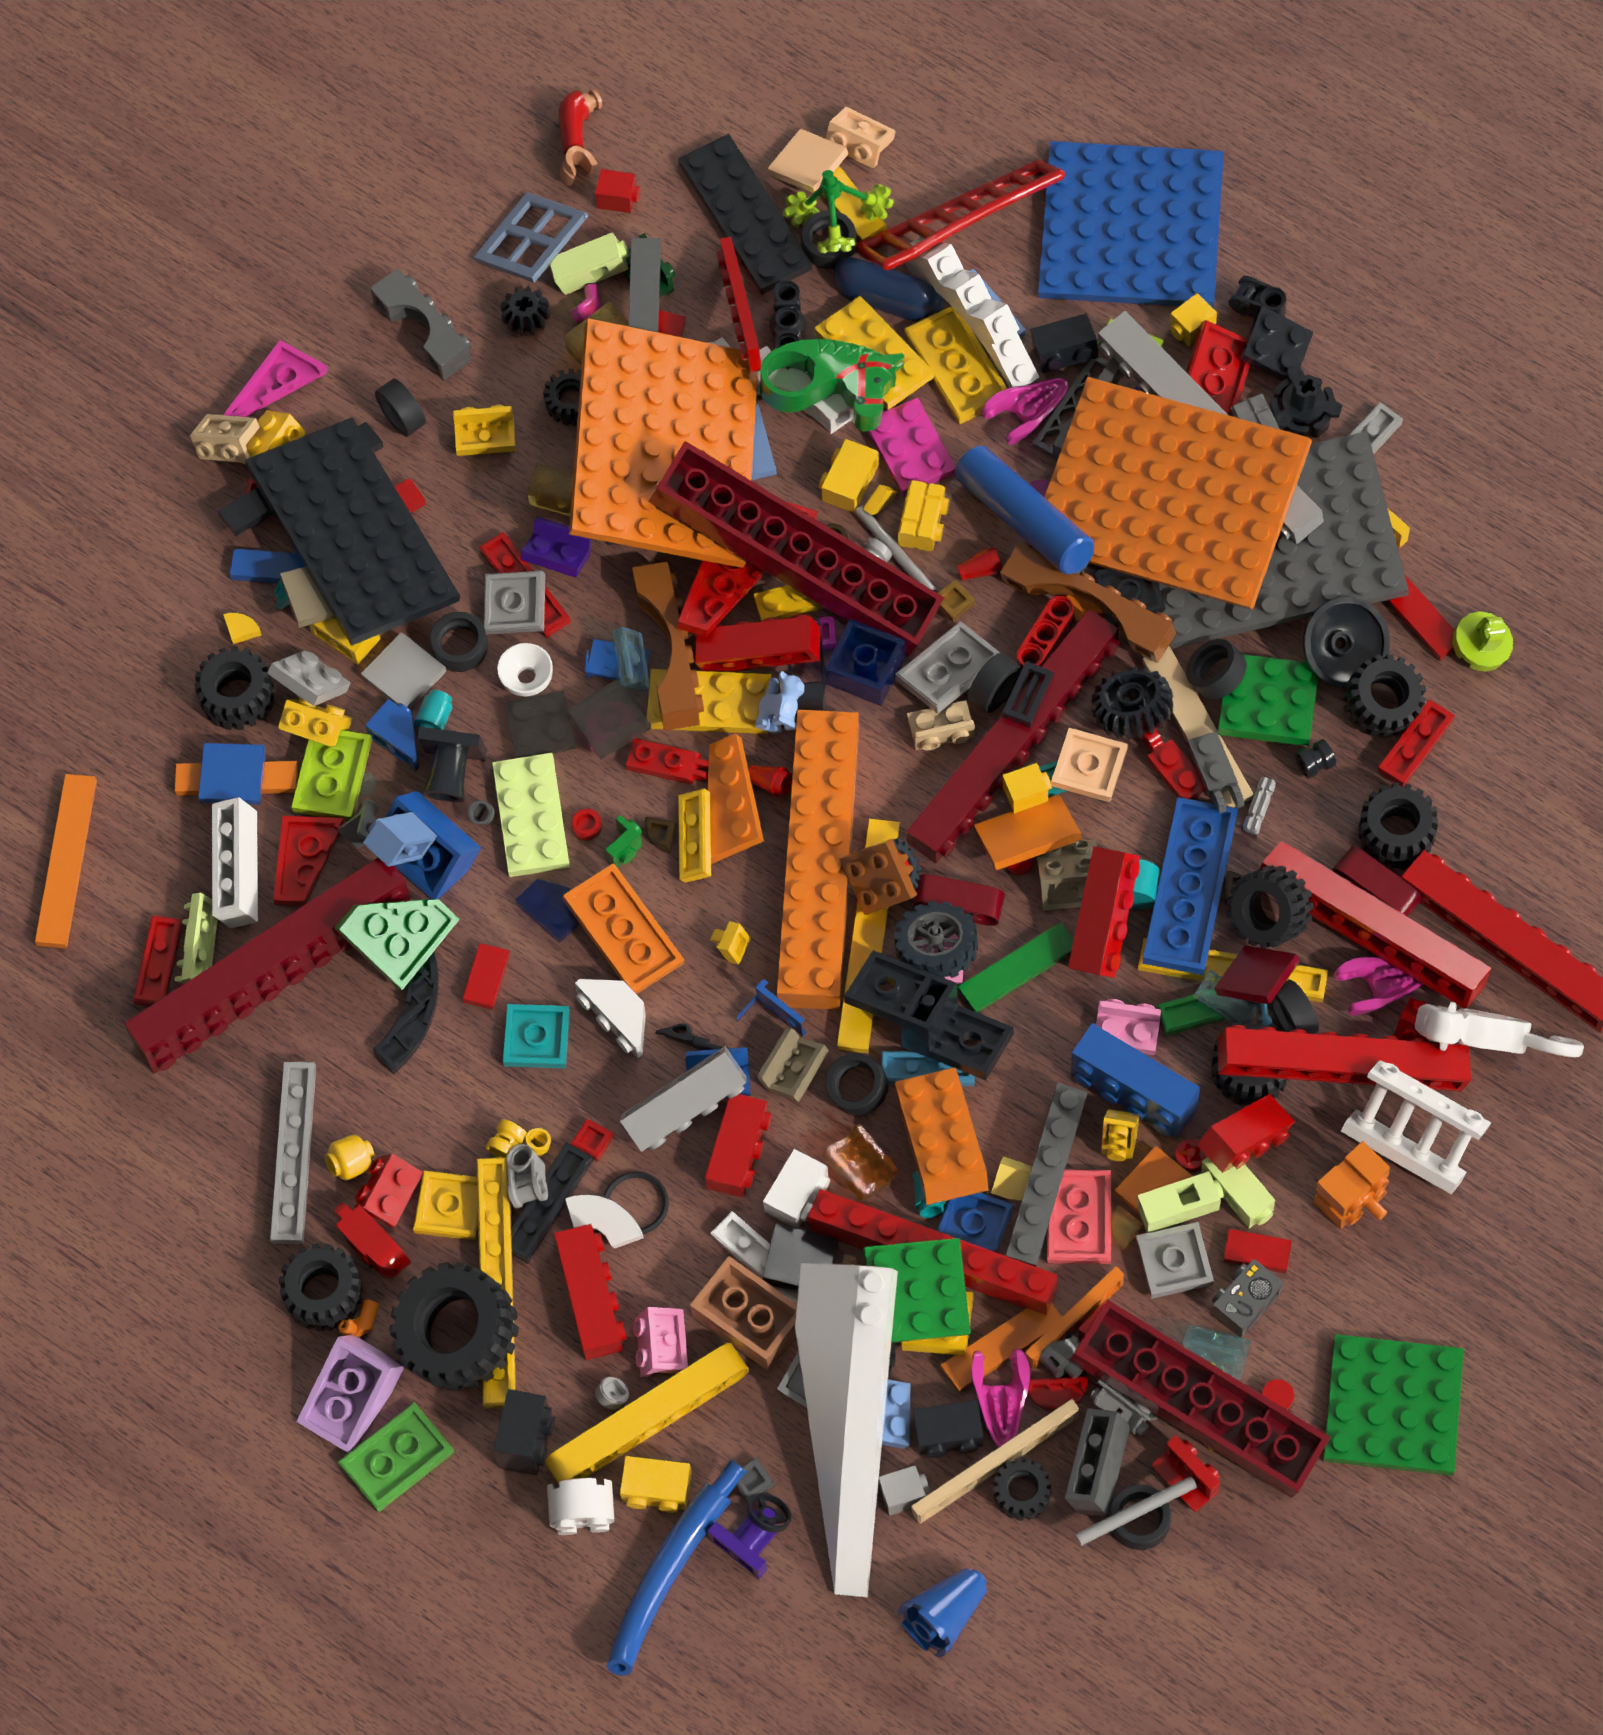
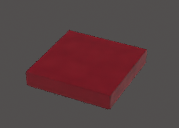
M1244 945L1214 989L1217 996L1270 1005L1300 961L1296 953Z

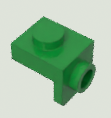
M621 815L615 820L617 830L622 835L605 849L607 862L610 865L614 863L617 868L622 864L626 865L631 862L636 856L637 850L643 846L640 827L632 819L627 821Z

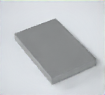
M960 621L895 674L897 682L938 714L967 691L984 664L1000 652Z

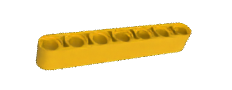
M732 1343L724 1344L547 1457L545 1464L558 1484L559 1481L587 1478L747 1375L749 1368Z

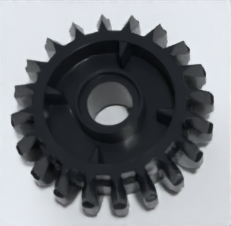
M1136 665L1132 670L1127 671L1123 667L1121 673L1117 674L1112 671L1110 679L1102 678L1101 685L1095 686V694L1092 695L1091 700L1093 717H1095L1099 728L1104 729L1107 735L1114 734L1117 739L1125 735L1129 741L1132 736L1138 735L1142 739L1144 733L1148 732L1153 735L1155 727L1163 728L1164 721L1170 720V712L1173 711L1174 706L1173 692L1166 678L1161 677L1158 671L1151 672L1148 667L1140 671Z

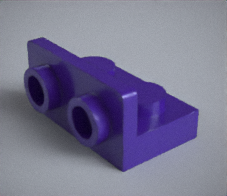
M537 517L534 521L533 534L522 550L521 560L577 578L590 557L591 539L569 535V526Z

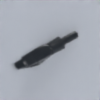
M685 1023L656 1030L655 1032L657 1035H663L666 1038L692 1046L698 1050L723 1048L710 1043V1039L695 1036L692 1028ZM684 1029L686 1030V1033L681 1034L675 1033L674 1031Z

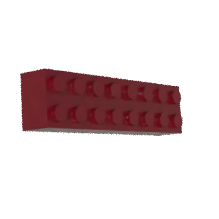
M1108 1299L1100 1308L1070 1358L1071 1362L1290 1498L1299 1492L1331 1438Z

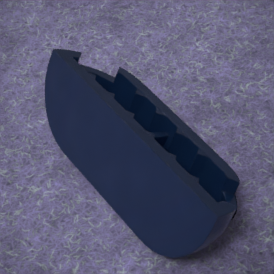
M853 257L840 258L835 264V284L841 291V295L850 301L861 296L872 308L910 321H920V318L936 314L944 306L943 297L935 291L934 287L918 278L894 270L886 271L871 262Z

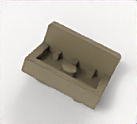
M786 1027L782 1036L777 1040L776 1046L767 1061L762 1065L757 1078L769 1093L799 1103L829 1050L824 1044L802 1038L793 1028Z

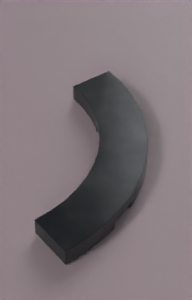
M435 952L431 954L407 984L405 1004L399 1019H397L384 1039L373 1048L376 1056L393 1074L405 1065L416 1052L431 1026L439 995V973Z

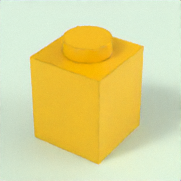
M1197 293L1171 313L1170 331L1177 340H1183L1190 347L1196 341L1201 322L1207 320L1216 324L1217 312Z
M1037 763L1003 775V790L1014 814L1048 802V790L1052 789L1051 782L1046 772L1041 773Z

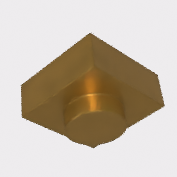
M956 579L938 593L944 597L939 609L952 623L975 606V599Z

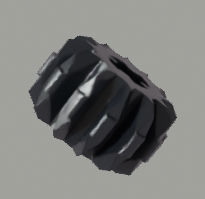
M528 285L525 291H520L516 286L515 294L506 293L505 302H501L502 322L504 325H508L511 333L519 330V334L522 337L526 331H530V333L535 335V328L544 329L546 325L545 320H549V301L546 297L542 296V292L539 289L532 292L531 287Z

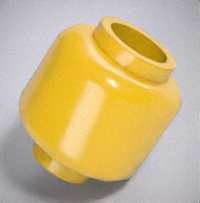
M354 1134L332 1142L328 1148V1153L325 1154V1161L330 1173L342 1180H350L367 1173L371 1168V1158H374V1151L368 1140L363 1141L358 1135Z

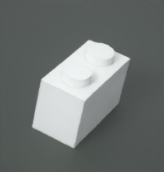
M794 1149L763 1201L764 1212L798 1229L802 1221H808V1215L819 1190L826 1191L829 1186L830 1179L828 1178L827 1166Z

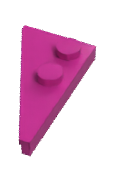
M279 340L223 415L247 417L325 375L328 371L327 366Z

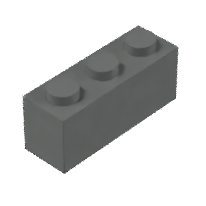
M1087 1408L1065 1500L1078 1514L1104 1517L1109 1515L1130 1430L1129 1424L1117 1411Z

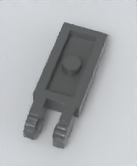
M1217 731L1189 739L1187 742L1189 752L1208 797L1211 796L1217 812H1226V802L1222 795L1226 791H1229L1236 808L1244 806V799L1237 778Z

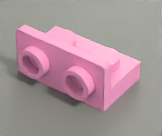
M1117 999L1099 1001L1096 1025L1140 1052L1155 1056L1161 1010L1155 1009L1150 1004L1127 1005Z
M647 1307L636 1317L633 1325L634 1335L638 1341L636 1364L640 1367V1377L648 1378L653 1373L678 1374L688 1367L683 1309Z

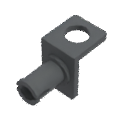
M364 800L360 803L357 815L338 828V832L356 848H361L365 845L363 842L369 834L368 829L377 819L375 816L378 812V805L370 800Z

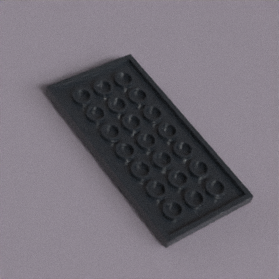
M353 417L245 459V467L351 646L460 601L459 592Z

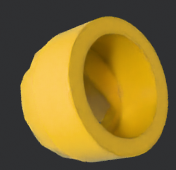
M534 1128L527 1133L525 1144L529 1145L538 1156H542L549 1150L551 1137L546 1130Z

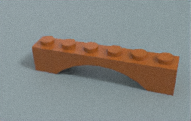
M1018 543L1000 572L1006 585L1029 597L1044 594H1062L1079 597L1093 603L1107 612L1118 623L1126 635L1132 651L1157 664L1176 635L1172 619L1166 614L1159 611L1155 614L1147 610L1146 605L1135 598L1128 600L1120 596L1121 593L1110 585L1103 587L1095 583V579L1085 572L1063 574L1031 545L1026 547Z
M668 561L632 567L638 608L650 616L662 629L672 650L670 666L665 678L657 689L663 729L667 731L700 725L699 713L704 712L702 695L695 694L694 688L699 687L696 669L690 670L689 663H694L691 645L685 646L684 639L689 638L688 632L677 629L679 615L682 613L683 606L681 596L675 597L674 591L678 590L676 573H670Z

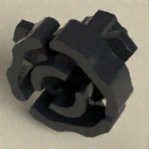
M1298 366L1289 368L1288 379L1283 380L1275 387L1270 410L1280 430L1283 429L1284 431L1305 437L1308 436L1309 426H1298L1296 424L1310 425L1320 416L1323 417L1320 422L1312 427L1311 435L1318 438L1328 429L1331 418L1340 417L1342 404L1335 401L1333 390L1330 387H1325L1324 390L1321 389L1322 380L1310 374L1304 375L1303 370ZM1281 396L1283 411H1280L1278 408V401Z

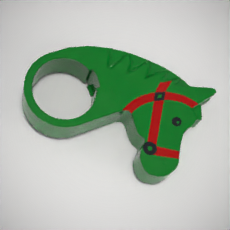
M810 339L788 343L771 351L764 358L760 371V393L763 400L770 407L786 413L802 411L834 394H839L846 405L854 410L853 423L855 427L861 431H872L881 424L883 397L890 391V388L895 387L896 372L903 367L905 355L902 353L882 355L861 345L828 339ZM791 367L803 372L807 371L811 383L802 390L788 392L776 388L769 381L768 377L778 369Z

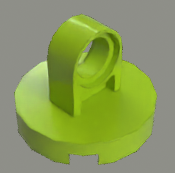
M1479 611L1470 613L1461 619L1452 634V645L1459 659L1463 658L1471 664L1470 668L1487 672L1496 670L1507 661L1513 650V637L1510 629L1501 617Z

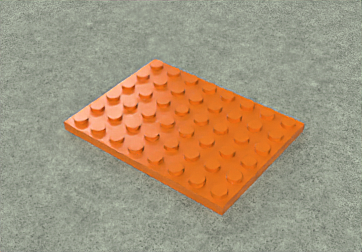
M587 319L584 329L569 535L740 568L745 566L747 560L649 502L684 441L751 480L758 371L750 372L748 361H742L740 349Z
M1087 377L1044 498L1093 539L1095 545L1094 552L1088 563L1253 610L1312 440L1302 435Z

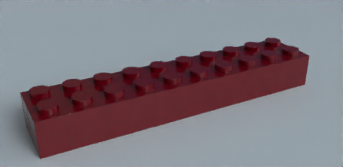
M686 441L682 444L649 502L906 657L919 644L944 599L940 594Z
M377 857L125 1022V1027L135 1048L154 1074L159 1070L169 1069L174 1065L176 1059L185 1053L189 1054L200 1048L202 1042L211 1036L222 1034L228 1028V1025L238 1018L244 1019L248 1017L255 1007L264 1001H272L280 994L282 989L290 984H298L305 978L308 972L316 967L321 968L325 966L340 951L351 949L353 946L334 929L353 905L411 900L406 880L395 865L388 867Z

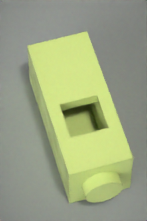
M612 232L558 254L552 260L550 266L555 283L566 295L584 288L588 284L596 283L628 270L626 258L630 257L625 242L623 240L619 242Z
M1208 1157L1202 1161L1201 1172L1210 1171L1213 1181L1218 1180L1224 1194L1223 1199L1248 1228H1251L1256 1223L1260 1226L1273 1216L1272 1211L1274 1210L1275 1199L1246 1165L1239 1169L1232 1167L1222 1173Z
M1210 1171L1139 1194L1137 1195L1136 1206L1147 1233L1218 1211L1224 1194L1218 1180L1213 1181Z

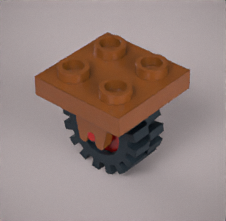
M891 838L840 858L864 915L909 900L917 895L915 888L918 886L917 882L920 881V876L917 873L921 872V867L916 866V862H919L918 857H913L912 854L915 851L912 847L907 849L908 843L906 841L901 842L899 838Z

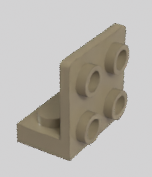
M1082 839L1036 856L1043 911L1081 907L1093 846L1097 847L1096 840Z

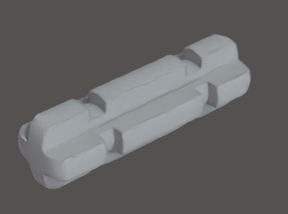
M1267 777L1260 778L1248 810V815L1243 824L1244 832L1252 835L1259 833L1261 823L1271 800L1270 798L1275 789L1276 783L1273 779Z

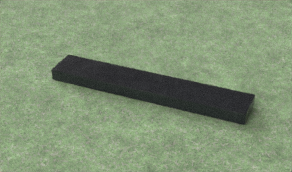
M367 422L358 426L373 452L383 448V441ZM258 487L218 511L219 517L235 537L273 514Z

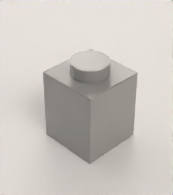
M916 1465L880 1476L878 1479L879 1488L889 1516L912 1509V1505L926 1497L925 1494L930 1492L925 1474L919 1475Z

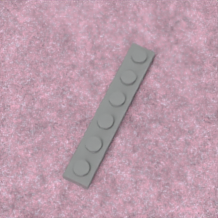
M284 1062L270 1238L272 1244H304L316 1080L315 1062Z

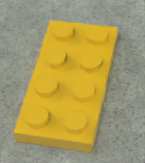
M861 296L814 328L815 335L819 339L837 340L861 345L882 355L897 353L905 355L903 367L896 372L895 387L890 388V391L883 397V405L887 410L934 378V371Z
M651 669L646 721L647 729H663L657 689L666 676L668 670ZM697 671L699 687L694 688L695 694L702 695L704 712L699 713L700 725L673 729L768 734V731L755 727V723L759 715V703L762 697L765 696L772 674Z

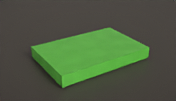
M413 1402L339 1460L338 1463L379 1513L455 1452L417 1404Z

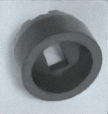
M478 800L471 804L468 815L473 823L484 826L493 821L495 812L490 803ZM486 808H488V812L486 813L482 821H480L479 819L484 814Z

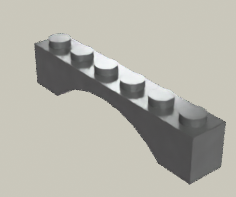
M1057 1083L1005 1256L1035 1267L1037 1265L1084 1107L1087 1091Z

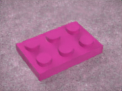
M918 398L883 412L881 424L875 430L868 431L902 497L907 495L909 483L912 480L934 484L954 475L956 472L954 463Z

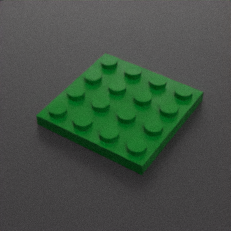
M1335 1334L1326 1435L1331 1438L1324 1448L1323 1462L1454 1476L1464 1348Z

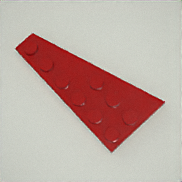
M789 503L812 518H817L818 511ZM702 560L678 620L677 629L707 637L766 572L747 561L743 568Z

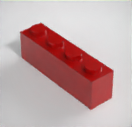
M797 614L789 619L766 618L763 622L754 623L739 621L735 625L729 626L718 624L707 637L696 635L695 663L702 671L728 672L820 661V626L811 616Z
M1093 846L1068 966L1069 969L1115 978L1116 971L1121 963L1120 952L1122 942L1127 934L1126 923L1128 913L1133 905L1134 884L1140 872L1139 855Z
M592 1224L556 1232L555 1237L585 1359L590 1360L622 1352L621 1341L627 1338L623 1321L616 1322L613 1312L619 1310L615 1291L608 1292L606 1284L607 1281L612 1280L608 1262L601 1263L599 1252L605 1251L601 1233L594 1234Z

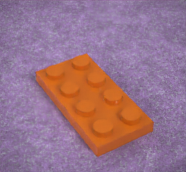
M614 863L563 895L562 900L621 981H624L635 994L640 993L684 964V958Z

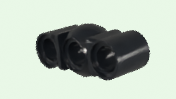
M790 280L781 281L774 287V313L770 318L769 327L772 335L775 337V349L788 343L802 340L801 337L806 329L807 323L801 312L799 286ZM786 297L793 298V299L788 300V301L782 300L783 298H786ZM785 323L793 324L791 326H783Z

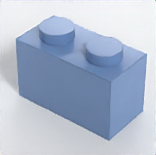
M413 812L376 819L368 829L369 834L363 843L390 867L422 859L437 835Z

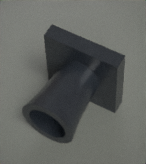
M419 727L417 739L426 753L434 754L429 776L422 794L428 798L444 802H464L467 759L486 760L487 748L482 738L478 734Z

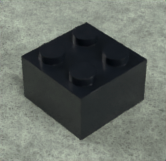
M512 1389L507 1390L493 1450L499 1469L537 1476L539 1466H545L548 1447H544L546 1435H552L555 1417L552 1416V1407H549L546 1396Z

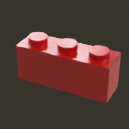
M741 1094L728 1100L705 1177L707 1189L743 1198L746 1188H752L755 1178V1170H752L754 1159L760 1160L764 1146V1142L760 1141L763 1130H769L772 1120V1113L768 1112L767 1101Z
M1269 1094L1212 1125L1197 1146L1222 1173L1232 1167L1239 1169L1248 1162L1250 1157L1259 1158L1271 1145L1278 1147L1284 1143L1290 1136L1287 1131L1295 1121Z

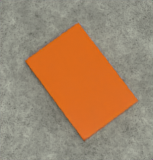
M1060 794L1048 798L1046 803L1015 814L1011 811L974 825L975 833L996 871L1082 840L1081 832Z

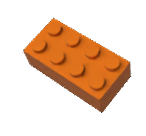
M956 1067L896 1081L897 1103L926 1204L930 1205L988 1191L986 1167Z

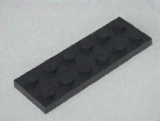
M729 133L678 158L680 167L725 238H732L735 254L761 295L774 289L781 281H791L813 270L810 259Z

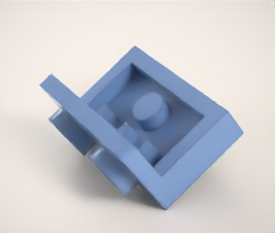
M889 1379L887 1381L882 1445L901 1449L910 1445V1383Z

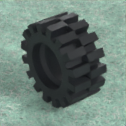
M568 368L569 374H564V370L558 371V378L553 374L550 377L551 382L546 381V389H543V395L550 417L553 416L554 420L558 423L562 419L563 425L567 426L569 420H571L573 426H575L578 420L579 401L573 404H564L560 401V396L563 392L571 389L580 392L581 370L578 369L577 374H575L574 368Z

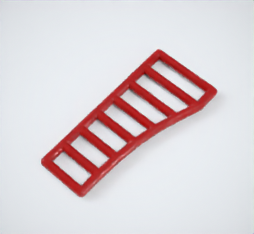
M1038 159L857 243L855 253L883 270H891L920 256L979 220L1063 180L1065 172L1056 166ZM1038 172L1045 174L1035 180L1028 178ZM1012 184L1020 186L1010 192L1002 190ZM986 196L994 198V200L984 205L976 202ZM962 207L970 211L960 218L951 214ZM934 220H939L946 224L945 227L938 231H934L925 225ZM913 232L924 239L915 245H911L899 237ZM887 244L900 252L886 258L873 249Z

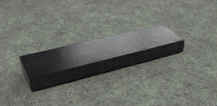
M567 1142L565 1143L545 1174L548 1189L547 1200L540 1201L536 1199L527 1202L511 1227L512 1256L526 1264L529 1263L566 1205L565 1198L571 1197L594 1161L591 1155Z

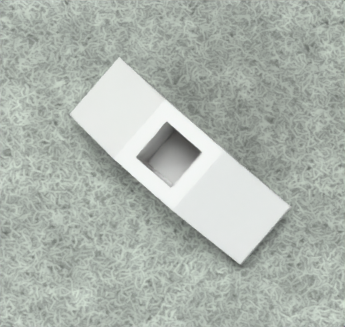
M579 979L575 982L577 991L575 997L579 1004L585 1010L592 1009L597 1015L596 1020L606 1032L611 1030L618 1037L616 1041L624 1052L628 1054L631 1051L637 1058L643 1055L646 1018L644 1002L624 981Z

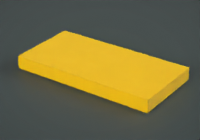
M952 306L904 328V334L916 354L934 371V378L932 380L959 425L981 415L985 404L993 395L1008 389L971 328Z

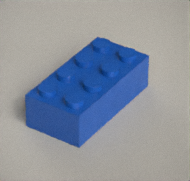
M1093 1023L1072 1052L1071 1075L1076 1083L1084 1088L1092 1087L1100 1092V1096L1111 1104H1116L1117 1102L1127 1108V1112L1140 1114L1139 1120L1145 1119L1152 1123L1154 1129L1164 1136L1171 1135L1178 1139L1198 1109L1199 1086Z

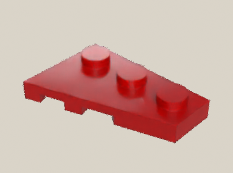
M282 816L273 897L275 905L304 906L307 904L340 834L338 828L345 823L343 818Z

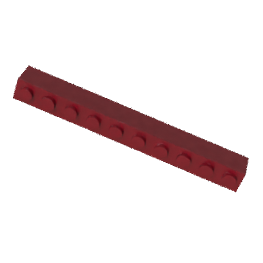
M1090 609L1086 612L1042 666V668L1053 671L1054 678L1031 728L1026 727L1025 723L1020 722L1018 724L1012 718L1005 719L1001 716L906 831L908 845L936 864L942 856L945 858L949 856L956 845L955 840L961 833L965 835L971 829L974 823L973 818L979 811L984 812L989 807L993 799L992 795L997 789H1003V775L1012 772L1016 766L1021 767L1025 763L1031 747L1034 744L1039 745L1043 741L1049 725L1052 722L1057 723L1066 710L1065 706L1070 700L1075 701L1084 688L1083 684L1088 678L1093 679L1099 672L1103 659L1106 656L1111 657L1120 644L1118 641L1119 628ZM1041 676L1024 715H1028L1045 677ZM1031 680L1021 691L1013 711H1018Z

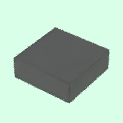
M757 1457L742 1466L747 1473L743 1475L736 1487L747 1503L755 1495L764 1494L775 1487V1483Z

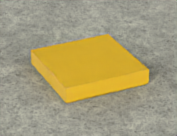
M423 1171L413 1227L414 1233L476 1241L478 1235L477 1177Z

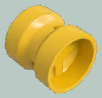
M502 1119L496 1127L497 1134L489 1139L485 1147L497 1158L507 1157V1154L514 1146L524 1144L527 1132L517 1124Z

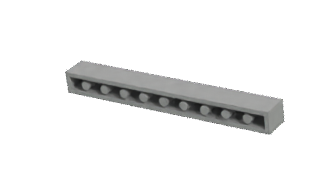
M1126 311L1122 312L1098 333L1101 342L1099 348L1102 353L1110 360L1114 358L1119 363L1120 371L1128 379L1133 377L1139 383L1138 388L1140 391L1228 415ZM1298 485L1294 491L1280 531V535L1287 540L1290 537L1296 544L1301 542L1324 522L1322 510Z

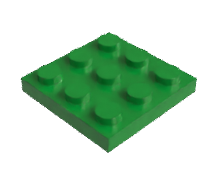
M1244 655L1247 663L1246 674L1239 686L1233 692L1223 697L1218 735L1309 746L1318 677L1311 671L1307 662Z
M960 1238L863 1248L865 1266L892 1268L898 1271L891 1343L967 1336L971 1334Z

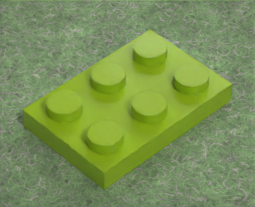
M340 730L336 746L334 747L309 739L291 807L294 813L319 817L343 818L344 821L353 818L372 744V736Z

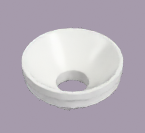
M521 643L507 649L502 654L497 667L499 679L505 689L512 694L524 697L543 691L548 686L553 673L549 654L540 646L531 643ZM524 670H531L536 676L532 682L522 683L518 680V675Z

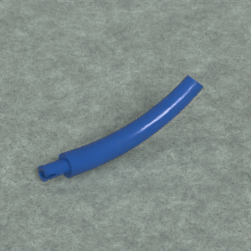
M729 1460L727 1466L712 1485L705 1482L654 1557L633 1596L615 1638L607 1663V1669L611 1673L626 1676L632 1672L646 1634L667 1593L697 1546L708 1533L707 1531L732 1502L727 1496L743 1475L747 1473L733 1460Z

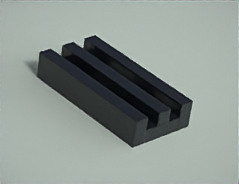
M1026 661L1004 707L1002 718H1012L1014 722L1018 724L1020 722L1025 723L1026 727L1031 728L1052 683L1054 672ZM1029 673H1035L1018 711H1013V707ZM1041 676L1045 677L1028 715H1024Z

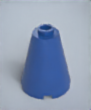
M964 1568L904 1602L897 1611L898 1616L903 1613L905 1620L901 1623L903 1628L922 1649L927 1651L931 1647L937 1651L934 1656L944 1657L950 1651L987 1593L985 1577L978 1570Z

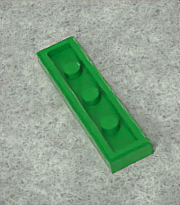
M1060 922L959 985L958 991L972 1011L978 1013L1071 955L1074 939Z

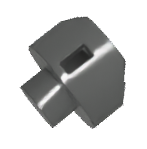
M1068 1333L1064 1340L1051 1342L1040 1355V1362L1056 1378H1060L1066 1373L1073 1379L1077 1378L1084 1369L1071 1362L1070 1358L1079 1345L1080 1340L1072 1333Z

